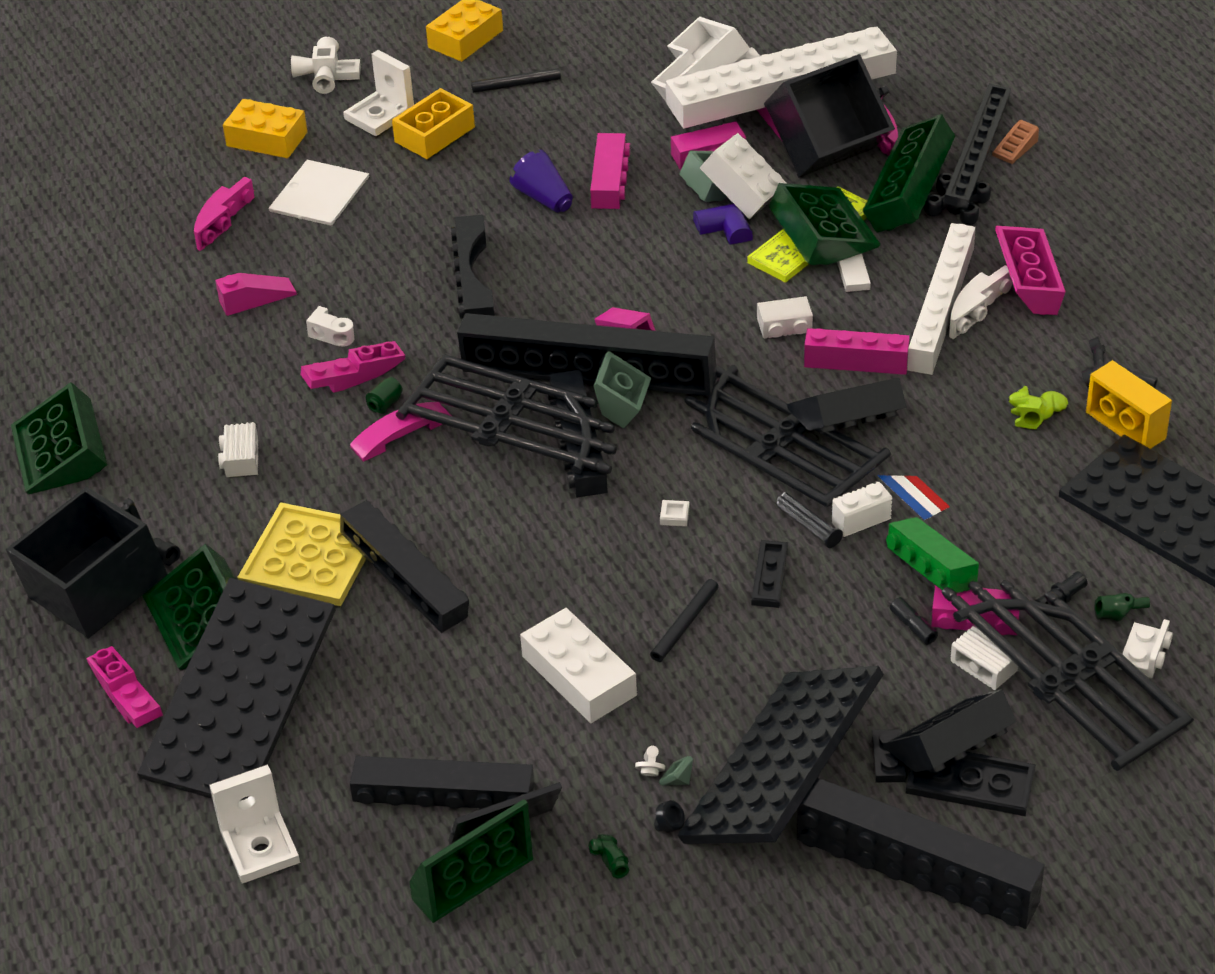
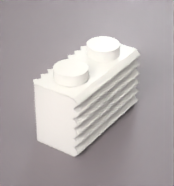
M807 296L757 303V320L764 339L781 337L782 335L803 334L807 332V328L812 329L813 315Z
M248 422L246 424L241 423L240 425L231 424L230 426L226 424L224 426V435H219L220 451H223V453L218 454L220 469L225 470L226 477L258 475V435L256 424L254 422L251 424Z
M876 481V484L872 483L867 485L866 488L862 487V489H857V491H852V493L843 494L842 497L833 498L832 524L842 530L843 537L887 521L891 519L890 515H892V496L880 482Z
M972 626L960 638H957L956 642L952 643L951 662L960 666L961 669L969 672L970 675L978 678L979 681L987 684L993 690H996L1018 671V666L975 626Z

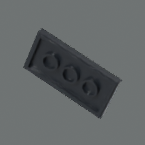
M966 751L967 755L954 762H950V760L944 762L946 767L932 774H929L928 770L915 773L910 769L905 794L1026 816L1036 764Z

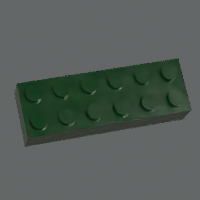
M942 114L902 128L862 210L876 233L884 230L890 231L903 224H912L919 218V214L926 203L925 201L932 190V186L955 138V134Z

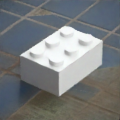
M739 133L717 148L700 167L748 219H751L771 202L779 183H786L781 175L775 172Z

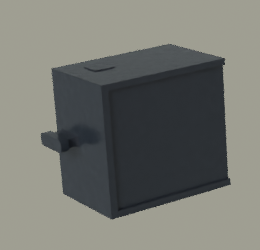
M860 54L783 82L764 103L793 163L798 178L872 150L895 130L882 102V99L889 93L887 86L876 89Z
M86 486L6 548V552L29 599L35 601L89 639L168 574L148 526L142 522L135 503L128 498L120 508Z

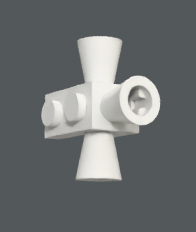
M323 37L317 42V46L313 47L312 58L291 56L292 76L294 78L314 73L313 88L319 93L327 94L334 90V80L360 79V59L338 60V42L332 37Z

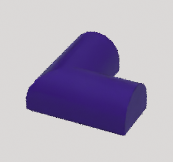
M735 204L698 210L693 213V221L700 235L723 230L730 245L753 240V234L745 216Z

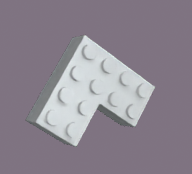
M699 17L667 46L676 57V60L651 83L666 101V80L739 62L745 57V53L750 48L734 27Z

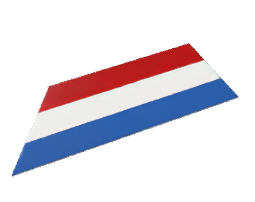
M877 475L924 520L950 507L917 476Z

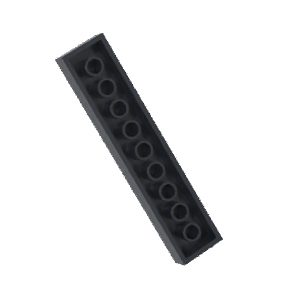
M465 313L457 331L461 359L525 378L550 380V374L580 370L583 383L594 385L605 354L608 351L651 377L647 390L711 396L717 377L714 336Z

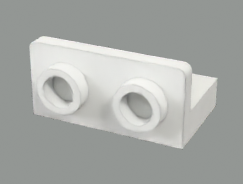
M1163 620L1161 629L1134 622L1124 648L1123 655L1149 678H1153L1156 668L1162 669L1166 654L1162 652L1163 648L1169 649L1173 632L1168 631L1169 620Z

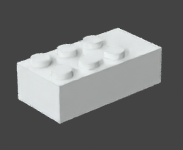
M567 608L520 634L522 657L590 723L637 696L636 673Z

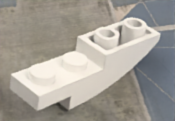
M1006 265L990 276L982 272L979 273L963 288L952 308L950 338L954 339L961 333H966L972 325L982 321L987 315V305H991L997 297L1003 293L1006 294L1011 289L1012 279Z

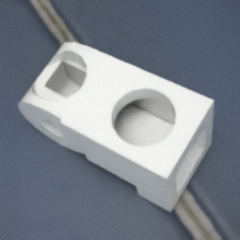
M318 306L306 320L308 337L342 347L352 344L355 340L353 322L348 318H337L328 314L327 308Z

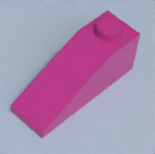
M236 273L215 280L219 302L227 316L297 295L289 278Z

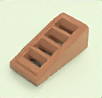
M1019 120L996 147L992 156L1013 164L1038 142L1039 128L1026 121Z

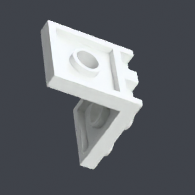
M380 50L372 53L376 92L344 111L345 120L374 136L393 126L392 119L414 105L410 66Z
M268 765L209 785L220 832L242 884L300 863L299 855L279 811L273 777ZM259 844L268 845L265 850H254V847Z

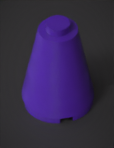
M539 150V153L536 154L533 151L529 152L516 163L513 168L515 171L514 177L510 175V184L515 189L557 213L564 212L570 208L573 196L545 151Z

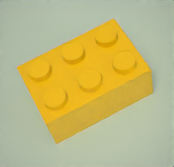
M461 0L426 26L428 48L462 62L503 31L502 10L480 0Z
M439 88L392 119L394 142L428 159L475 127L473 104Z
M242 99L224 122L223 130L226 146L289 158L307 134V125L304 110Z
M1113 360L1090 374L1086 406L1087 414L1119 436L1126 435L1150 449L1166 439L1172 404L1170 398Z

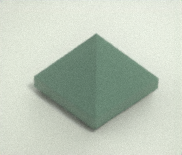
M686 756L673 762L661 777L659 784L689 785L693 758Z

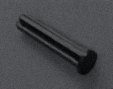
M783 493L777 497V506L825 541L826 547L833 548L839 544L843 536L842 530L839 528L834 529L788 493Z

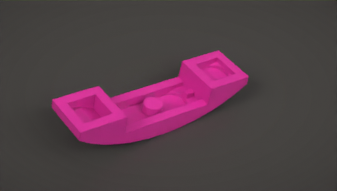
M439 402L416 404L417 406L451 416ZM394 411L365 429L352 441L350 447L364 462L385 452V444L425 425L432 430L443 424L408 414L404 420H400L396 416L397 411Z

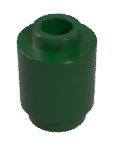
M392 377L382 379L366 394L368 408L375 413H385L401 397L403 388L399 381Z

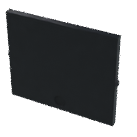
M558 782L455 818L452 830L450 831L449 844L451 845L523 799L528 802L529 818L552 811L562 789L561 783Z

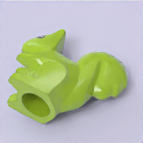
M1027 386L1009 396V403L1016 407L1011 409V413L1021 416L1015 420V426L1037 429L1044 420L1053 415L1054 411L1060 412L1065 410L1068 405L1067 398L1059 392L1047 391L1041 397L1029 395Z

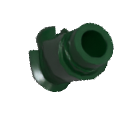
M599 834L597 839L589 841L590 854L593 856L601 854L602 861L614 878H622L629 873L628 857L617 847L616 838L610 835Z

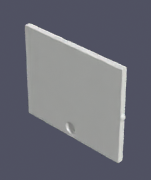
M306 160L268 209L270 212L332 226L369 178V173Z

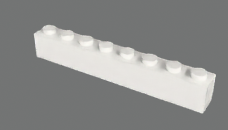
M954 223L950 225L908 348V371L933 374L950 323L952 308L959 295L974 250L975 227Z

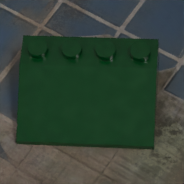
M787 183L778 184L769 208L808 264L829 265L879 248L880 242L840 188Z
M72 382L11 424L25 492L28 495L87 480L108 465L91 399Z
M207 544L201 546L143 595L180 670L188 667L229 578L235 579L225 559Z
M525 799L521 800L419 865L409 881L411 897L432 923L533 860L528 802Z

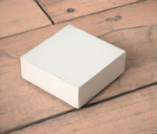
M662 500L660 525L687 526L689 501Z

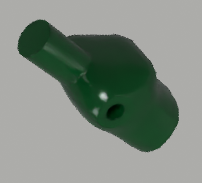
M1128 593L1098 596L1094 604L1095 615L1097 619L1109 618L1119 622L1131 609L1150 608L1149 597L1134 598L1133 595Z

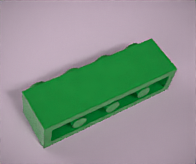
M914 517L889 523V531L886 538L887 548L938 588L943 590L945 587H949L956 593L970 590L968 584L971 581L977 582L979 563L921 519Z

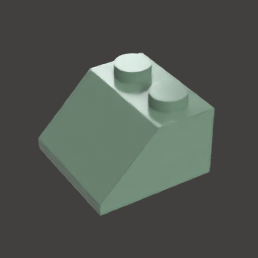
M689 151L679 175L699 195L701 200L711 202L726 199L727 196L700 169L701 165L714 151Z
M610 351L605 354L594 384V390L602 415L620 427L625 428L640 411L651 377Z

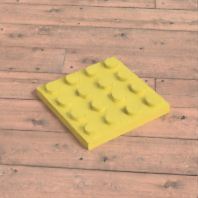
M280 503L237 578L241 581L341 607L366 558L340 533V514Z

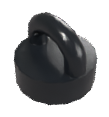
M669 800L659 804L656 808L654 826L657 831L673 832L682 828L685 815L678 802Z

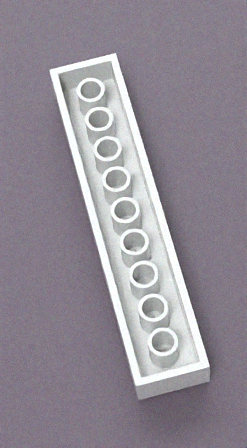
M870 27L862 31L847 33L842 36L827 38L815 43H807L803 46L784 49L772 54H764L760 57L741 60L729 65H721L717 68L666 80V104L684 129L765 108L764 103L783 82L858 54L861 55L872 79L895 74L897 50L878 27Z

